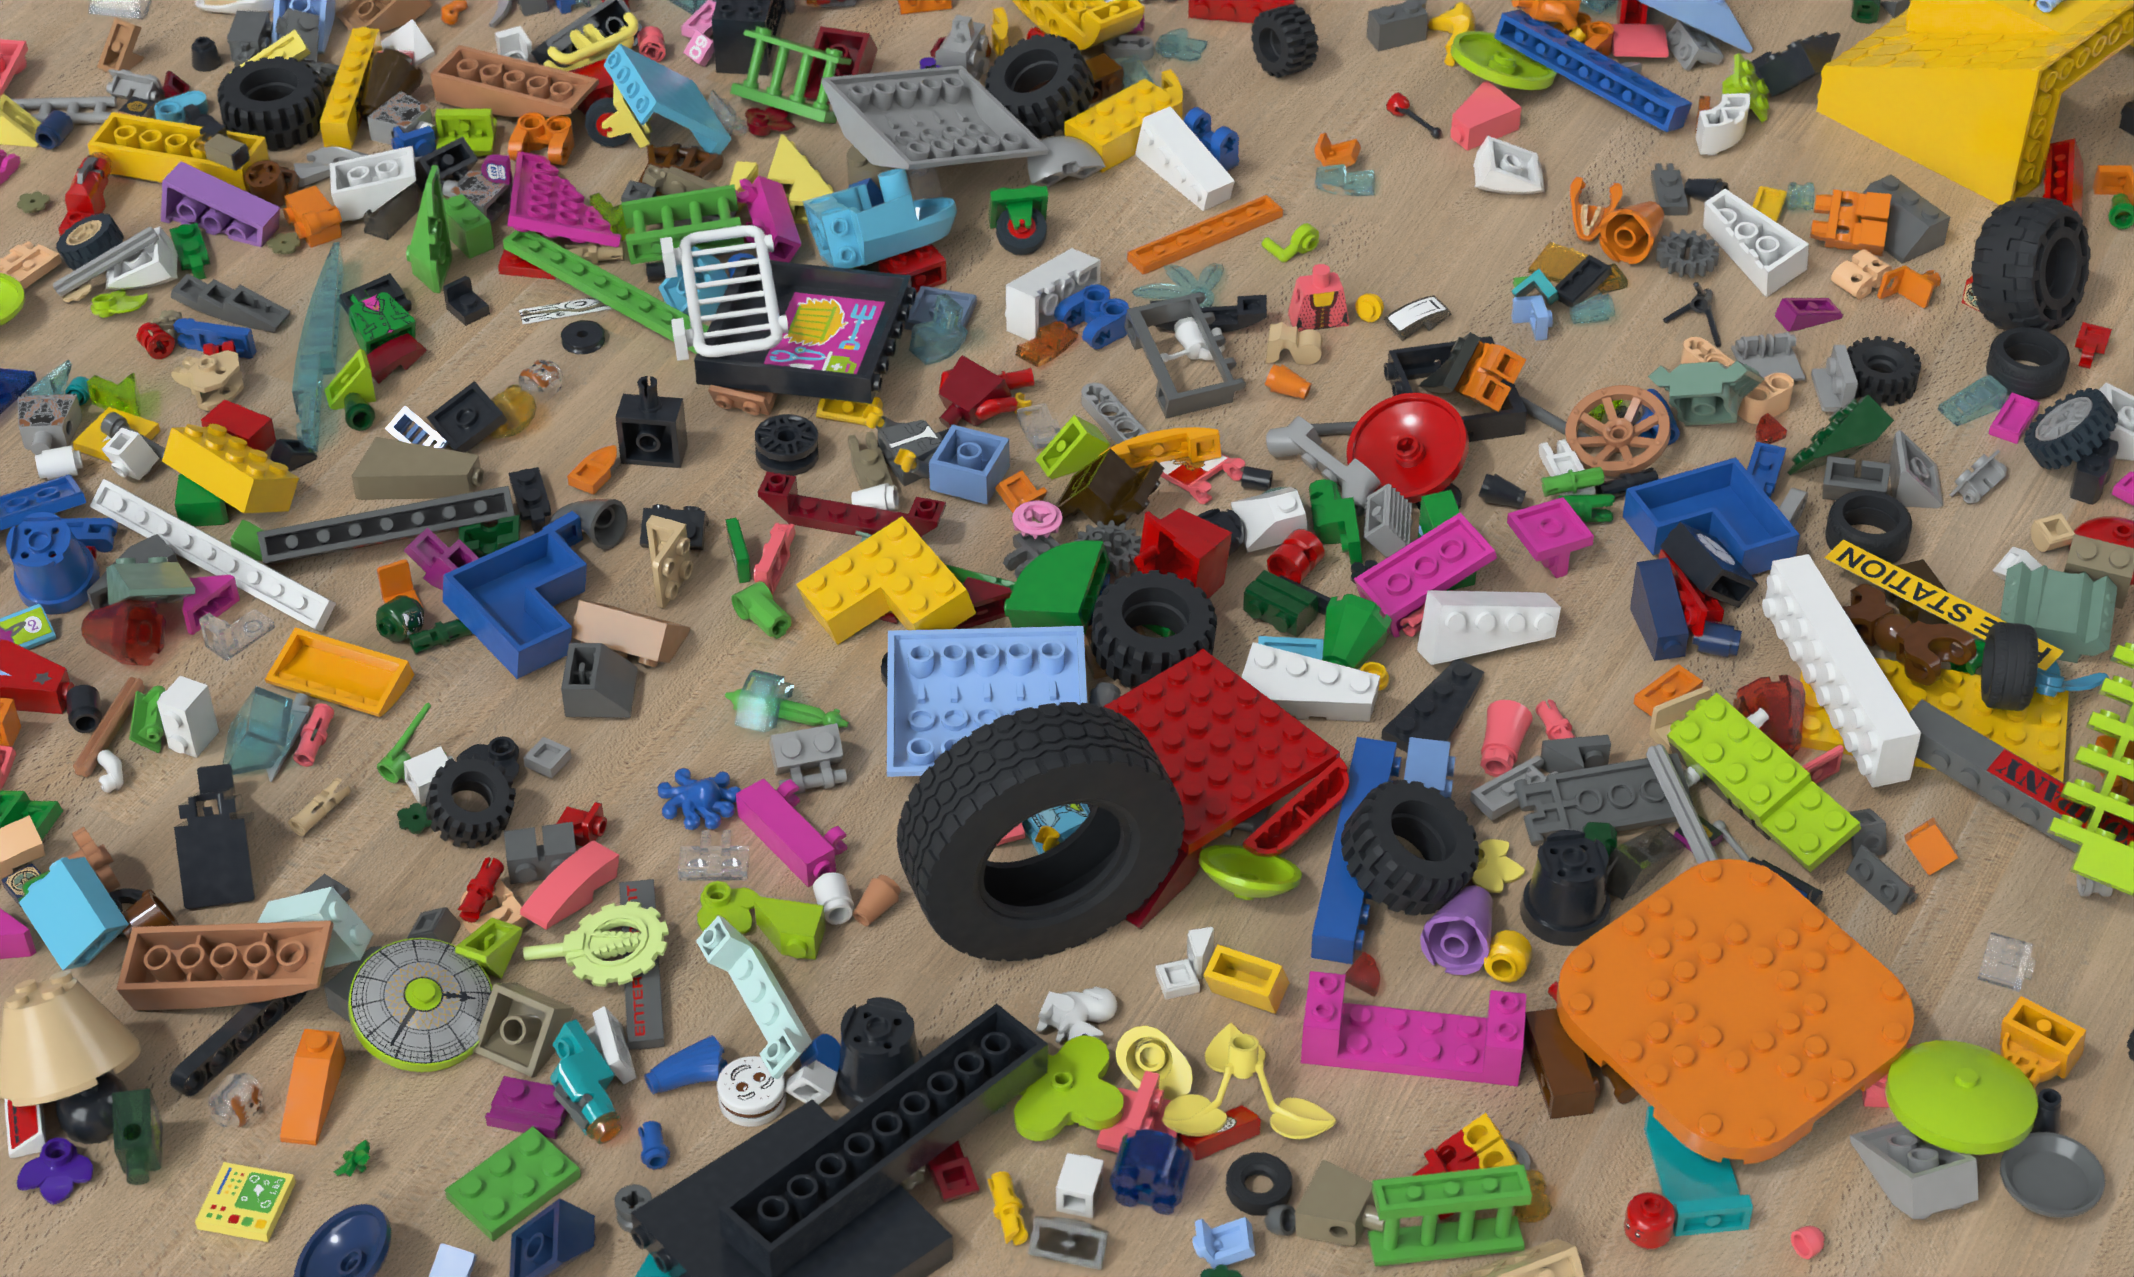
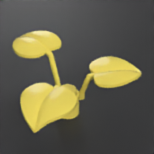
M1229 1023L1214 1037L1205 1052V1062L1208 1067L1217 1072H1225L1216 1099L1211 1103L1209 1099L1201 1095H1181L1168 1103L1162 1122L1175 1132L1188 1136H1206L1219 1131L1227 1122L1226 1113L1218 1108L1222 1104L1231 1075L1239 1079H1247L1252 1077L1254 1072L1258 1074L1268 1107L1274 1113L1270 1118V1125L1280 1135L1291 1139L1310 1138L1333 1127L1336 1119L1318 1105L1300 1098H1285L1280 1102L1279 1106L1275 1104L1264 1073V1049L1259 1045L1256 1037L1241 1033L1232 1023Z

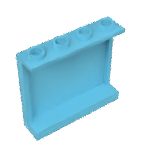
M618 44L615 50L608 55L604 67L640 124L644 125L653 112L658 113L690 129L705 152L710 154L722 153L731 141V137L693 80L621 44Z

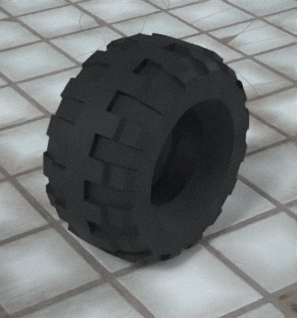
M2016 197L2015 201L2005 202L1991 212L1992 216L1988 217L1981 227L1982 231L1975 243L1974 260L1971 266V272L1973 273L1972 291L1974 296H1976V304L1979 311L1984 314L1986 320L1993 323L1999 329L2009 330L2017 327H2033L2049 332L2062 327L2065 321H2068L2073 316L2077 305L2082 301L2090 271L2088 270L2089 259H2091L2090 247L2088 246L2089 236L2087 228L2083 226V220L2078 212L2074 211L2072 207L2063 205V201L2041 197Z

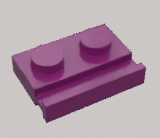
M504 1076L492 1100L491 1110L489 1113H486L485 1119L487 1126L524 1133L533 1126L544 1137L557 1139L558 1129L562 1127L568 1111L553 1096V1092L556 1089L553 1085Z

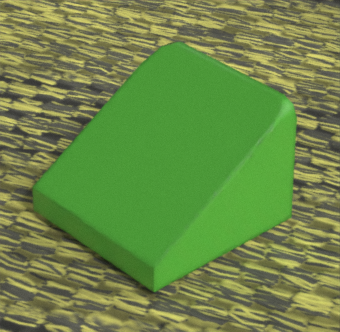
M242 520L231 536V546L255 560L263 561L257 532L264 530L249 521Z

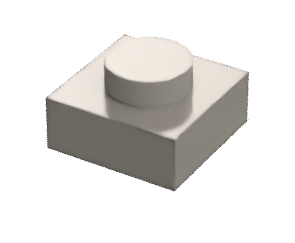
M542 737L523 758L525 767L553 778L572 756L570 748Z

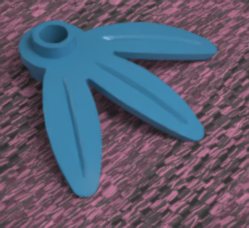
M2055 661L2046 671L2038 668L2035 687H2037L2036 692L2039 694L2056 697L2057 692H2065V690L2083 691L2098 687L2109 676L2105 673H2095L2064 681V677L2060 676L2058 663Z

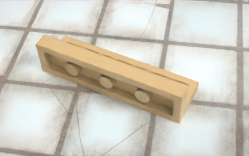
M1556 1238L1455 1277L1585 1276L1577 1247Z

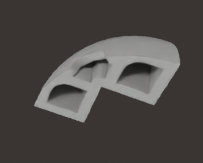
M1053 136L1042 139L1040 141L1049 149L1048 155L1027 157L1031 184L1049 187L1067 176L1085 179L1105 168L1102 158L1090 144L1069 136Z

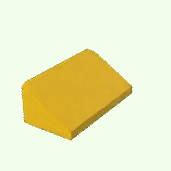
M874 397L872 404L882 410L883 403L880 397ZM820 398L816 418L867 426L866 419L862 414L870 403Z

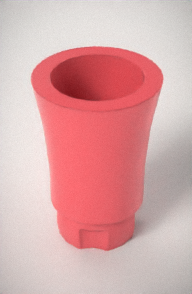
M1498 700L1491 703L1487 708L1486 731L1481 750L1480 766L1490 776L1498 777L1513 769V765L1517 761L1523 739L1533 720L1531 712L1524 705L1512 700Z

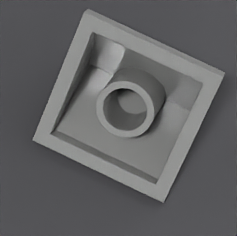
M1901 430L1897 431L1894 436L1889 464H1891L1890 482L1893 498L1897 499L1905 507L1939 508L1943 506L1937 464Z

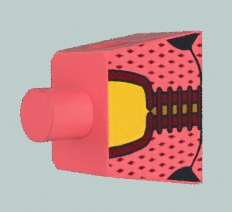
M1325 264L1315 265L1312 269V275L1300 276L1296 279L1288 315L1292 326H1297L1299 332L1306 329L1318 330L1349 326L1342 283L1338 274L1335 272L1330 273L1329 266Z

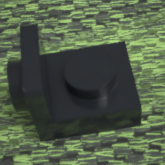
M468 276L461 277L443 287L446 309L465 326L490 314L489 305L473 292L471 279Z

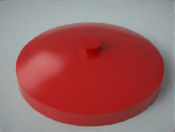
M1426 393L1400 394L1379 402L1359 419L1348 440L1347 464L1349 465L1356 458L1369 468L1381 482V485L1375 491L1387 484H1391V488H1396L1395 492H1400V495H1404V499H1408V503H1416L1421 501V496L1441 492L1455 480L1467 459L1469 437L1460 414L1444 399Z

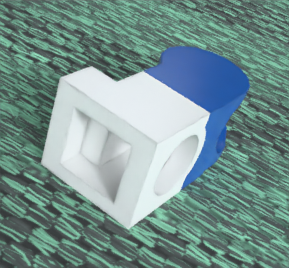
M821 1034L799 1056L801 1067L787 1079L785 1092L804 1103L813 1099L817 1104H820L832 1095L840 1064L841 1049L839 1042L833 1036Z

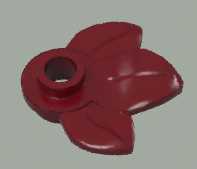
M755 107L745 112L749 132L754 135L766 136L770 134L771 130L788 131L795 128L793 123L786 120L789 114L788 111L768 107L762 110Z

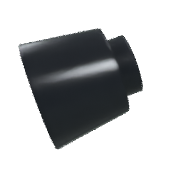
M205 36L195 39L191 46L192 67L200 72H209L219 68L222 60L215 42Z

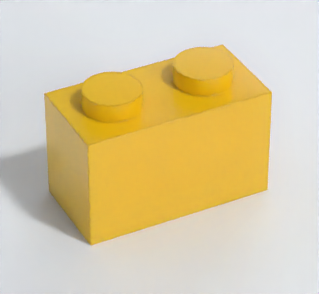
M1218 944L1203 975L1212 993L1276 1014L1289 986V980L1281 965Z

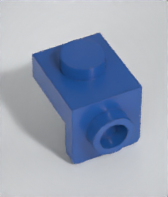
M399 126L393 128L394 138L391 139L393 150L413 146L414 157H422L436 150L435 135L430 126L403 133Z
M573 511L542 528L544 530L550 527L569 547L583 540L580 516Z

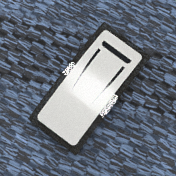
M1435 295L1410 302L1383 319L1386 326L1401 341H1404L1423 326L1430 331L1451 316L1452 313Z

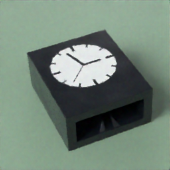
M1682 522L1669 533L1666 540L1661 544V548L1703 594L1739 608L1759 585L1716 537Z

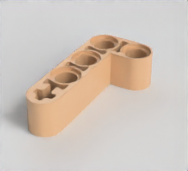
M1691 337L1687 338L1683 343L1680 364L1717 361L1730 367L1734 363L1731 358L1703 338ZM1773 373L1764 377L1765 380L1742 399L1738 416L1748 423L1760 424L1787 411L1790 407L1794 380L1791 376L1785 373Z

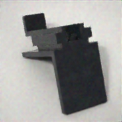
M231 764L199 767L197 775L200 791L189 796L188 801L178 805L180 819L187 818V820L174 827L184 907L191 909L252 901L255 898L246 824L254 819V812L237 814V811L243 808L242 794L233 795L235 794ZM217 799L219 814L214 815L212 806L205 807L204 802L207 800Z

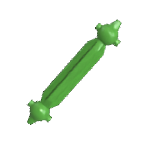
M746 686L734 692L725 693V697L732 701L733 709L736 711L748 706L754 712L810 726H825L837 723L839 729L849 725V722L842 719L839 709L825 713L818 707L765 694L750 695L748 692L749 688Z

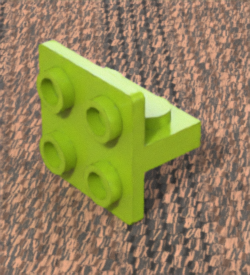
M1738 53L1734 55V74L1722 82V94L1749 93V109H1752L1759 120L1764 122L1767 120V109H1769V90L1763 78L1759 79L1755 74L1751 61L1749 59L1745 60Z
M436 109L435 119L438 132L436 150L463 136L476 156L481 157L492 154L497 130V119L493 118L492 109Z

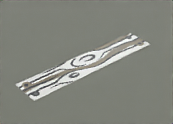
M591 297L522 309L519 312L522 324L613 308Z

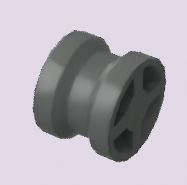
M637 1184L627 1185L621 1188L614 1198L617 1222L626 1232H631L633 1229L631 1212L652 1200V1195L646 1187Z

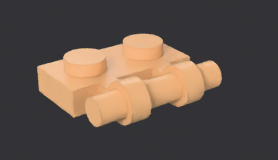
M27 241L22 245L14 246L10 249V254L0 258V273L15 278L21 283L23 289H26L62 262L59 253L40 244L34 247L30 241Z

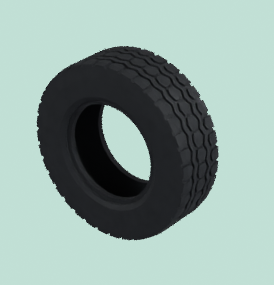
M1061 702L1060 705L1055 703L1038 705V708L1029 707L1018 710L1013 715H1004L993 720L994 723L989 725L986 723L972 731L970 736H964L954 743L952 749L943 752L934 761V765L932 767L929 766L919 778V784L916 783L909 793V801L904 803L897 827L899 859L927 921L939 937L954 949L979 959L983 957L991 961H1002V959H1005L1006 962L1022 961L1023 958L1027 960L1042 958L1046 954L1050 956L1063 952L1069 947L1072 949L1086 943L1091 937L1092 939L1107 932L1109 927H1114L1126 919V915L1136 911L1144 903L1143 900L1149 898L1159 887L1158 883L1163 882L1169 873L1170 865L1174 864L1178 856V848H1181L1184 836L1185 819L1179 794L1144 733L1127 717L1103 706L1099 708L1096 704L1081 703V705H1078L1077 702ZM1062 805H1093L1089 815L1071 836L1052 849L1019 861H988L992 851L1003 837L1028 818Z

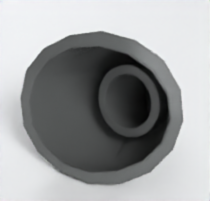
M589 499L567 504L555 512L549 523H552L573 511L580 516L581 528L590 537L595 546L601 549H610L618 545L624 538L628 524V515L625 506L619 500Z

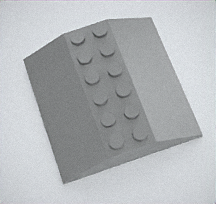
M962 66L826 77L822 79V85L844 136L872 165L910 170L1048 155L1049 149Z

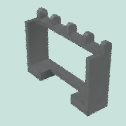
M1203 292L1127 309L1124 328L1134 350L1143 348L1158 381L1155 396L1165 418L1232 403L1234 392L1246 387V382L1243 378L1234 380L1230 373V370L1237 365L1235 359L1232 357L1224 359L1219 347L1226 343L1224 336H1213L1208 324L1215 321L1214 314L1212 312L1203 314L1199 304L1206 300ZM1193 315L1224 382L1178 393L1148 327L1192 317Z

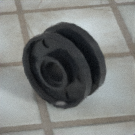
M780 414L767 418L755 430L757 463L760 468L767 472L791 476L807 472L815 466L819 459L817 428L813 422L798 415Z

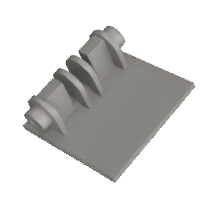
M1789 332L1774 334V339L1772 334H1767L1766 340L1763 335L1742 336L1740 340L1735 341L1734 346H1731L1736 361L1756 369L1763 378L1773 373L1788 374L1794 381L1805 380L1806 378L1792 349V346H1796L1794 334L1790 335Z

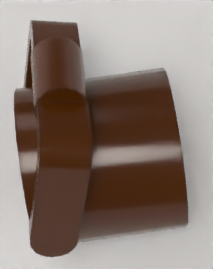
M271 160L258 161L252 164L245 173V181L248 185L249 193L278 207L285 204L284 196L296 192L300 177L294 170L281 167ZM287 178H291L289 185H287L285 180Z
M152 889L144 891L142 898L122 913L129 924L122 931L128 940L130 939L133 927L179 926L175 916Z

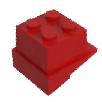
M1181 508L1176 509L1162 519L1147 511L1144 516L1140 553L1134 558V564L1138 567L1137 571H1141L1142 574L1149 573L1150 570H1159L1160 574L1171 572L1177 574L1179 579L1187 578L1194 583L1195 588L1200 587L1207 594V598H1210L1224 585L1232 532Z

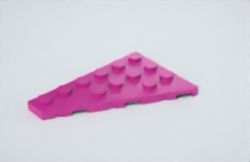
M517 152L507 226L513 227L520 232L531 230L541 232L546 237L556 238L561 236L570 238V240L576 243L592 242L619 248L621 235L613 234L610 231L611 224L604 220L602 215L593 206L587 207L584 204L585 197L577 192L576 188L567 179H560L558 176L559 170L552 166L545 156Z

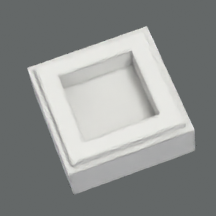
M1190 959L1156 965L1155 974L1165 1000L1199 993L1200 984Z

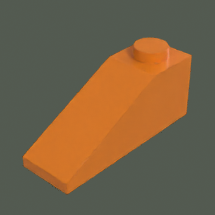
M304 1029L294 1056L280 1132L281 1142L317 1145L346 1062L340 1032Z

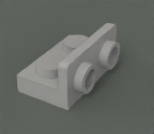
M1677 20L1674 27L1668 33V47L1685 70L1690 71L1697 60L1704 64L1711 62L1719 65L1724 57L1707 33L1680 20Z
M1833 345L1832 355L1826 360V368L1812 369L1811 372L1821 409L1824 412H1835L1840 407L1844 408L1847 403L1855 398L1858 385L1846 346Z

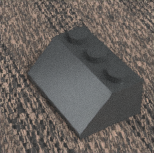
M1892 174L1870 183L1862 193L1892 194L1884 251L1903 264L1945 244L1950 216Z

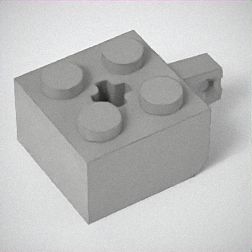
M956 15L953 19L950 33L936 51V65H941L942 67L962 66L979 82L982 74H986L989 66V59L986 58L988 36L985 35V24L973 22L972 17Z

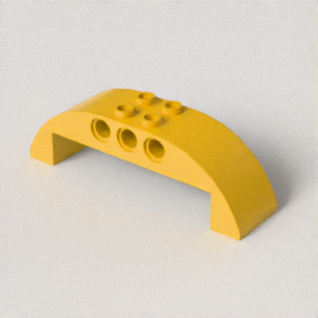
M1012 0L1023 14L1047 34L1068 38V40L1073 41L1077 45L1079 50L1090 48L1132 31L1138 26L1145 13V6L1137 0H1113L1108 3L1104 0Z

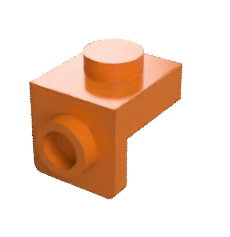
M1327 133L1320 134L1314 148L1315 156L1318 161H1321L1325 171L1339 167H1350L1356 163L1361 150L1357 139L1332 145Z
M1023 470L999 482L995 488L1012 513H1014L1017 507L1026 502L1043 501L1048 493L1045 487L1036 490Z

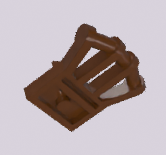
M677 143L664 147L647 145L648 164L638 182L644 183L642 179L649 164L661 169L663 167L670 169L673 166L702 179L712 170L718 171L723 165L724 158L717 153L710 154L700 149V146L687 148ZM655 158H665V160L661 164L656 163ZM685 158L681 166L675 165L677 160ZM699 161L702 162L698 166L693 168L695 163H698ZM658 191L656 193V195H664Z

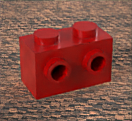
M932 243L879 261V272L911 275V284L913 288H916V293L919 292L921 286L933 288L947 283L946 259Z

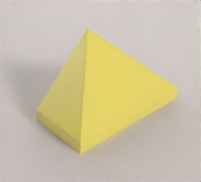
M3 93L0 96V144L37 147L39 144L35 139V134L41 122Z

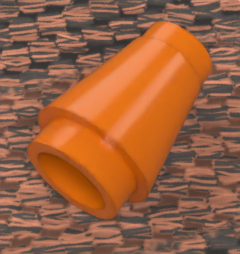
M1274 364L1265 382V386L1271 388V392L1304 400L1312 383L1307 382V380L1283 364L1281 366Z

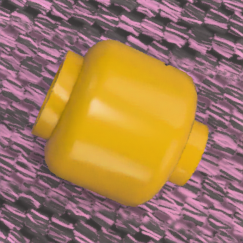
M1512 930L1500 931L1491 937V950L1487 959L1485 956L1483 966L1492 978L1500 982L1510 983L1517 981L1524 976L1533 957L1532 946L1529 940L1521 933Z

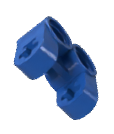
M1200 107L1192 108L1186 114L1184 123L1226 171L1237 167L1239 164V135L1227 126H1222L1213 132L1211 130V116Z
M1094 284L1086 286L1083 290L1062 300L1054 311V318L1066 328H1072L1082 322L1087 323L1082 334L1083 340L1092 348L1101 349L1127 335L1124 327L1129 305L1122 299H1110V291L1107 287Z

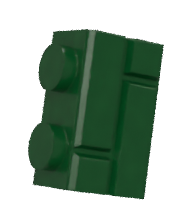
M1264 570L1256 577L1255 581L1253 580L1245 588L1243 611L1247 612L1254 619H1261L1273 625L1279 632H1287L1298 637L1306 629V626L1308 627L1316 620L1319 597Z

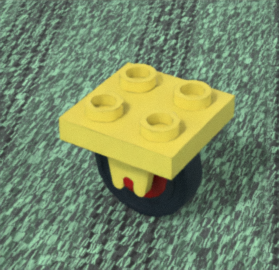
M614 82L613 98L599 99L590 106L586 113L585 127L591 139L602 146L615 147L622 145L632 135L639 148L650 144V133L652 132L650 121L652 116L644 125L640 124Z

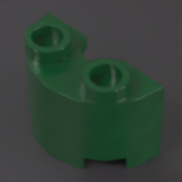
M520 515L498 519V524L492 528H488L481 523L459 527L458 539L478 558L484 557L520 541Z

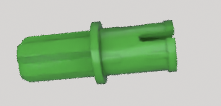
M1601 467L1576 472L1570 469L1568 473L1541 478L1543 483L1541 485L1545 497L1571 491L1574 494L1577 493L1578 489L1602 485L1605 477Z

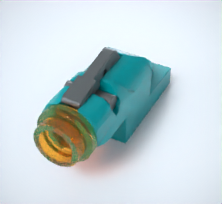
M577 1019L566 1022L552 1044L557 1055L562 1059L550 1077L552 1084L556 1088L553 1096L570 1113V1117L578 1124L585 1136L595 1139L598 1144H604L615 1138L623 1128L620 1124L621 1117L613 1107L606 1092L615 1074Z

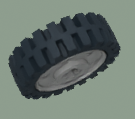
M2087 388L2085 391L2082 389L2077 390L2075 395L2070 393L2065 396L2063 401L2060 398L2055 401L2053 407L2049 405L2044 409L2045 413L2039 414L2035 418L2037 421L2029 425L2030 429L2025 433L2024 442L2041 467L2050 470L2052 468L2060 469L2062 465L2067 467L2071 465L2073 460L2075 462L2082 460L2084 454L2088 456L2093 453L2092 449L2094 447L2099 448L2103 444L2101 441L2107 440L2111 436L2109 432L2115 430V424L2118 423V414L2109 400L2098 389Z

